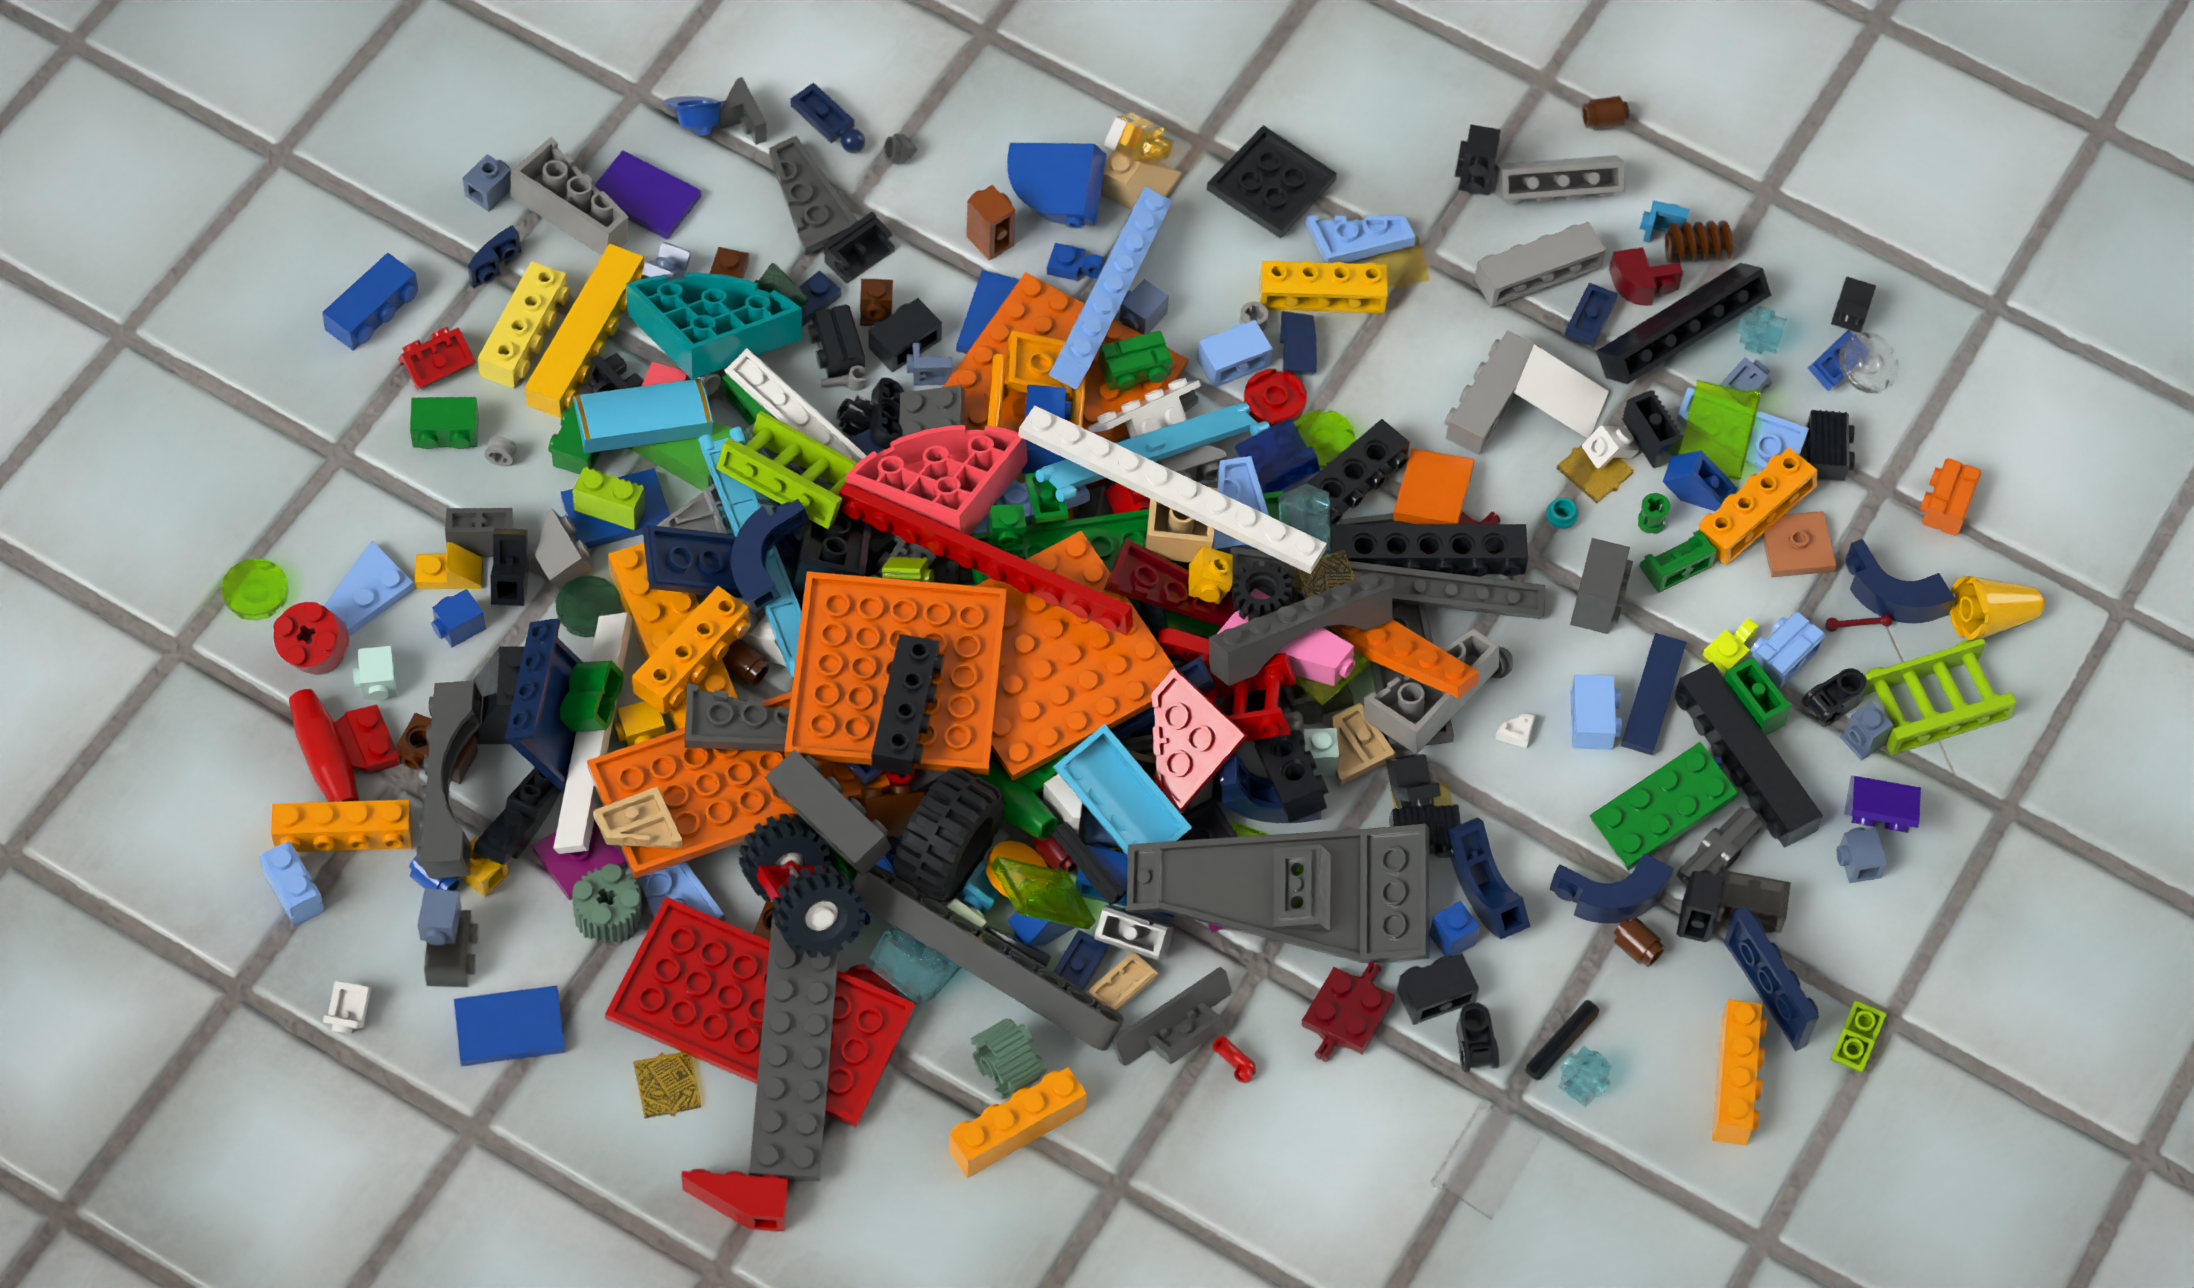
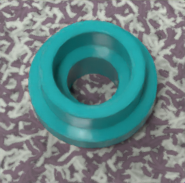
M1557 498L1548 505L1546 518L1552 526L1559 529H1567L1577 522L1578 509L1570 499ZM1563 513L1566 515V517H1562L1557 514Z

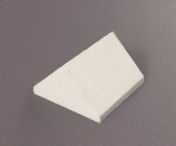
M1057 774L1044 783L1043 803L1058 819V824L1067 823L1079 837L1084 804L1060 775Z

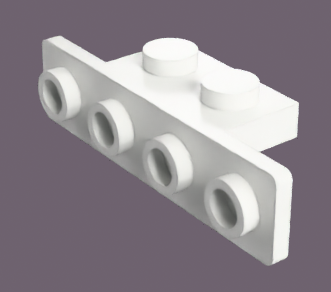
M1186 378L1168 383L1169 389L1163 391L1162 388L1145 394L1146 400L1142 402L1133 400L1121 405L1122 411L1119 413L1110 411L1097 417L1098 422L1088 427L1089 431L1092 433L1105 431L1125 422L1130 438L1185 421L1187 418L1179 396L1200 387L1199 380L1187 382Z

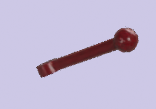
M1883 614L1879 618L1838 621L1836 618L1831 617L1827 619L1825 627L1828 631L1834 632L1838 627L1872 624L1890 626L1893 618L1889 614Z

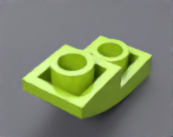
M1855 1000L1830 1060L1862 1073L1887 1013Z

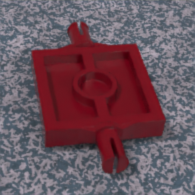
M1369 962L1361 977L1353 976L1333 967L1304 1015L1302 1027L1317 1033L1323 1039L1318 1050L1315 1052V1056L1319 1060L1322 1057V1061L1327 1062L1335 1046L1349 1048L1363 1055L1395 999L1394 994L1377 987L1373 983L1382 970L1377 963L1374 966V962Z

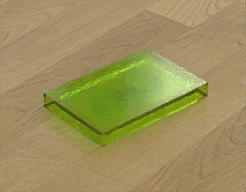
M997 856L991 863L994 873L1018 914L1088 930L1096 922L1068 872Z

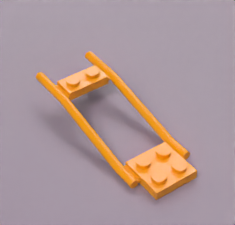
M1011 331L1008 338L1007 358L1002 354H995L993 356L987 426L1000 427L1004 386H1006L1005 389L1027 393V385L1066 388V401L1069 398L1072 399L1070 422L1082 428L1086 374L1077 390L1048 375L1065 341ZM1074 507L1067 509V520H1073Z

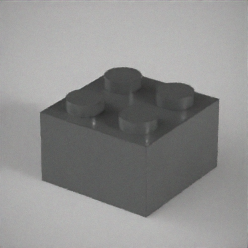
M1591 539L1570 625L1608 634L1611 622L1618 624L1633 561L1627 560L1630 547L1600 539Z

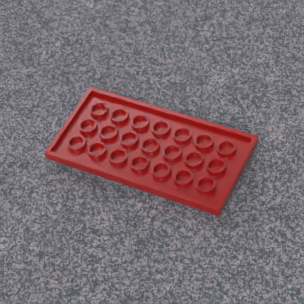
M665 897L605 1013V1019L757 1084L770 941ZM837 970L825 1114L857 1128L912 1016L915 1003Z

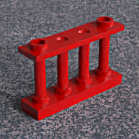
M1286 653L1274 655L1266 662L1257 675L1230 686L1210 672V665L1206 666L1217 687L1206 692L1204 695L1215 705L1217 697L1234 695L1232 715L1228 717L1248 735L1244 742L1290 735L1291 729L1281 707L1278 708L1280 687L1291 686L1296 683V673ZM1266 690L1264 710L1246 713L1248 692Z

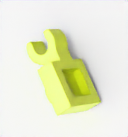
M1748 618L1734 635L1725 629L1704 649L1703 656L1710 662H1713L1725 674L1728 669L1740 664L1749 656L1750 649L1746 645L1756 637L1755 631L1759 628V625Z

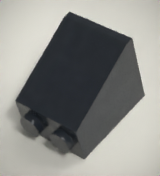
M500 646L474 679L482 695L480 727L473 734L476 736L477 744H509L505 740L524 647Z

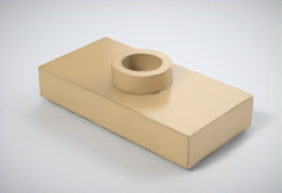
M1131 952L1086 992L1119 1012L1158 977V972L1138 953Z

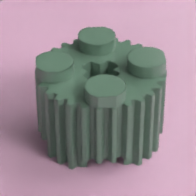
M607 864L601 867V870L595 868L593 873L588 871V876L583 875L581 877L582 880L577 881L573 888L572 903L576 927H579V932L583 933L584 938L589 937L592 939L595 937L597 942L600 939H603V943H606L607 940H610L611 943L617 942L618 944H621V940L627 941L628 936H634V928L638 927V922H641L642 916L641 891L636 883V879H632L631 874L626 875L625 870L622 871L618 865Z
M1005 1018L970 1038L971 1044L977 1046V1051L972 1053V1058L978 1067V1071L982 1076L987 1075L995 1082L998 1087L994 1089V1092L1003 1100L1013 1095L1019 1089L1039 1080L1040 1076L1047 1072L1043 1059L1038 1054H1035L1029 1045L1033 1042V1038L1024 1024L1016 1026L1012 1019Z

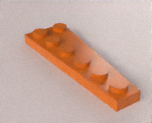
M1395 620L1367 631L1348 625L1323 627L1354 645V654L1458 699L1479 683V671Z

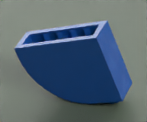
M1094 143L1009 144L1007 158L1008 177L1014 192L1023 203L1044 219L1058 224H1065L1070 228L1081 229L1084 225H1096L1106 161V153Z

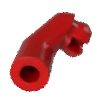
M1225 1036L1217 1038L1213 1043V1050L1236 1069L1234 1071L1236 1080L1242 1083L1250 1082L1252 1075L1256 1074L1255 1062Z

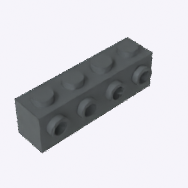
M796 750L792 751L765 777L772 790L863 876L892 849L886 838L889 834L888 830L877 819H874L872 822L864 816L867 811L854 797L848 801L841 794L844 789L832 776L825 779L819 773L822 770L821 767L810 755L803 758Z

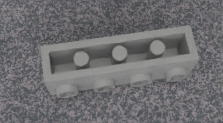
M1612 155L1495 164L1496 195L1508 204L1522 203L1523 199L1535 198V201H1552L1554 197L1565 196L1566 199L1584 198L1585 194H1596L1597 197L1614 196V192H1625L1624 161L1618 156Z
M1589 222L1571 225L1561 232L1552 235L1546 234L1533 242L1524 245L1518 244L1505 252L1483 257L1477 263L1474 279L1490 307H1494L1602 268L1606 249Z
M1508 330L1501 341L1498 339L1494 341L1488 354L1489 360L1487 363H1480L1474 375L1475 382L1472 386L1468 384L1465 386L1459 399L1460 405L1457 409L1452 407L1445 419L1444 424L1448 426L1447 440L1478 455L1481 454L1516 399L1517 395L1514 391L1532 348L1536 344Z

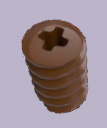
M1725 220L1719 221L1717 226L1715 222L1708 221L1705 227L1699 221L1694 223L1693 228L1688 222H1684L1681 228L1677 223H1672L1665 234V255L1668 263L1672 262L1673 254H1677L1679 261L1684 262L1686 253L1690 254L1692 262L1696 261L1698 252L1702 253L1704 261H1708L1710 252H1714L1716 260L1721 259L1722 251H1726L1728 258H1731L1733 239L1729 224Z

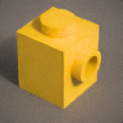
M1202 546L1189 564L1188 596L1198 597L1206 602H1215L1219 605L1232 587L1233 555Z
M646 701L617 709L618 722L613 723L618 742L624 741L626 747L666 734L661 712Z
M476 835L470 841L472 845L470 874L460 878L482 896L486 897L509 874L507 862L505 865H501L473 853L475 842L479 838Z

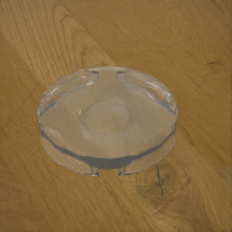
M1872 332L1855 334L1847 339L1840 348L1839 363L1842 373L1850 384L1865 393H1879L1890 387L1898 377L1899 363L1898 359L1895 360L1892 354L1894 352L1892 346L1884 338Z

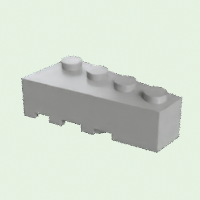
M552 137L511 171L510 197L601 256L609 243L621 247L627 242L628 216L604 191L600 192L593 185V179L587 173L583 174L575 166V161L567 153L563 154L558 149V143Z
M1474 629L1442 649L1479 671L1478 684L1458 699L1408 676L1396 677L1388 682L1387 687L1377 694L1372 692L1364 698L1365 721L1415 754H1418L1499 668V645Z

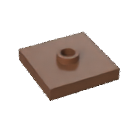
M1823 511L1786 514L1762 534L1771 577L1835 572L1837 565Z

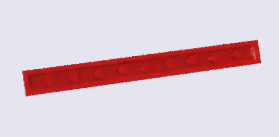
M845 483L839 491V496L842 498V512L852 519H860L873 525L879 531L890 532L901 537L907 543H915L929 549L937 556H945L952 559L964 568L975 569L986 574L992 580L1002 581L1014 586L1022 593H1030L1052 606H1060L1067 609L1079 618L1090 619L1101 624L1109 631H1117L1127 636L1133 627L1132 606L851 484Z

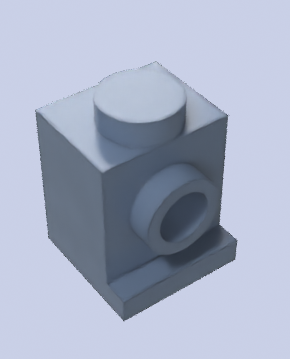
M1871 701L1851 715L1847 729L1841 733L1840 738L1862 761L1886 744L1893 724Z

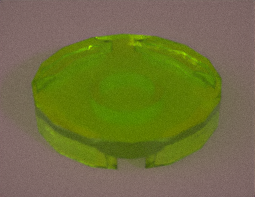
M1320 409L1303 414L1295 422L1291 442L1293 451L1300 460L1309 466L1323 469L1355 442V433L1353 426L1347 418L1338 412L1329 410V413L1320 412Z
M257 558L241 561L230 568L224 576L221 587L226 607L242 619L255 621L274 615L275 611L286 603L289 593L286 575L282 569L269 560Z

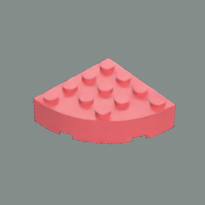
M966 425L926 429L890 442L891 447L878 454L873 451L860 460L846 474V483L966 535H970L989 512L990 506L997 502L1028 463L1026 439L1019 437V432L985 426L984 430H966Z

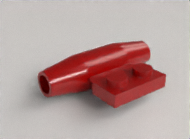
M312 689L299 690L289 698L296 738L312 777L328 802L359 801L353 770L371 773L399 765L400 757L377 704L345 712L341 718L334 722Z

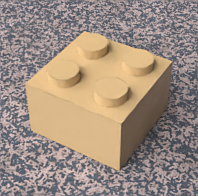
M1209 487L1218 492V488ZM1150 499L1145 548L1168 560L1191 562L1202 546L1212 548L1214 528Z

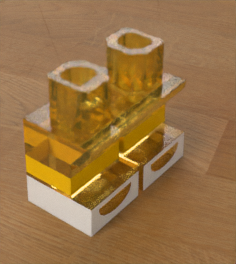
M1131 112L1115 117L1104 146L1112 150L1130 147L1132 148V156L1136 161L1149 158L1157 162L1160 158H1168L1174 141L1161 135L1163 127Z

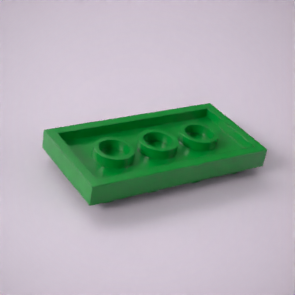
M1699 742L1589 816L1629 871L1638 864L1644 853L1649 856L1653 855L1739 798V793L1703 744Z

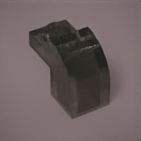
M1296 676L1295 685L1281 687L1285 702L1288 703L1291 712L1301 713L1303 724L1321 722L1325 714L1354 706L1353 695L1344 677L1335 686H1330Z

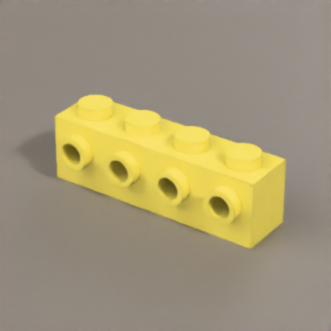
M531 261L477 358L480 377L514 389L520 378L524 379L526 377L533 354H538L541 350L546 330L553 328L560 305H565L569 298L570 288L567 287L566 273Z

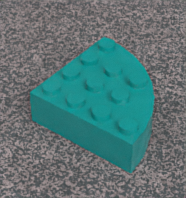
M685 273V278L666 280V275H661L626 284L627 315L692 380L728 367L746 348L757 357L802 340V308L775 290L771 293L758 289V283L746 279L720 274Z

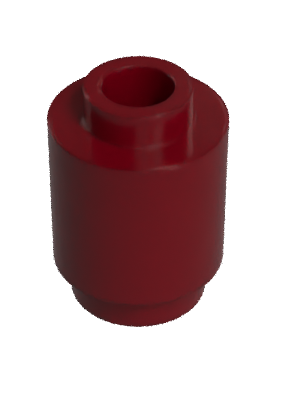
M1052 836L1046 840L1034 837L1033 843L1036 846V852L1057 874L1064 872L1069 874L1077 868L1075 863Z

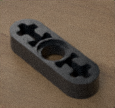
M888 377L881 378L871 394V404L874 408L870 414V437L877 446L883 449L890 448V442L903 435V429L899 423L900 393L904 392L898 382Z

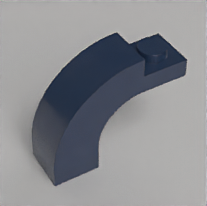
M799 499L792 503L786 502L780 505L771 516L762 506L745 521L735 538L731 553L732 574L736 586L752 614L781 597L775 583L766 571V561L770 550L779 540L810 521Z
M1863 539L1851 543L1845 559L1848 571L1855 575L1850 591L1870 611L1879 616L1889 614L1892 616L1893 621L1913 624L1930 622L1949 615L1955 597L1940 573L1917 581L1896 579L1882 570Z
M1233 754L1223 765V769L1219 773L1222 786V803L1234 813L1249 819L1269 823H1289L1269 778L1253 774L1247 769L1237 754ZM1321 811L1292 823L1320 820Z
M1477 817L1449 829L1448 832L1454 851L1450 858L1456 876L1466 898L1485 927L1500 940L1529 928L1530 923L1523 897L1513 891L1501 876L1491 852L1484 822Z
M1644 853L1634 871L1627 878L1615 883H1599L1559 864L1553 875L1549 890L1555 892L1562 900L1577 903L1574 916L1596 923H1621L1626 918L1629 920L1637 918L1654 907L1669 885L1674 868Z

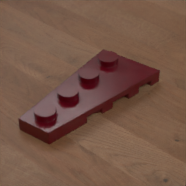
M1128 538L1125 539L1120 547L1104 590L1221 627L1235 613L1232 593L1227 592L1219 605L1215 602H1206L1198 597L1188 596L1189 571Z

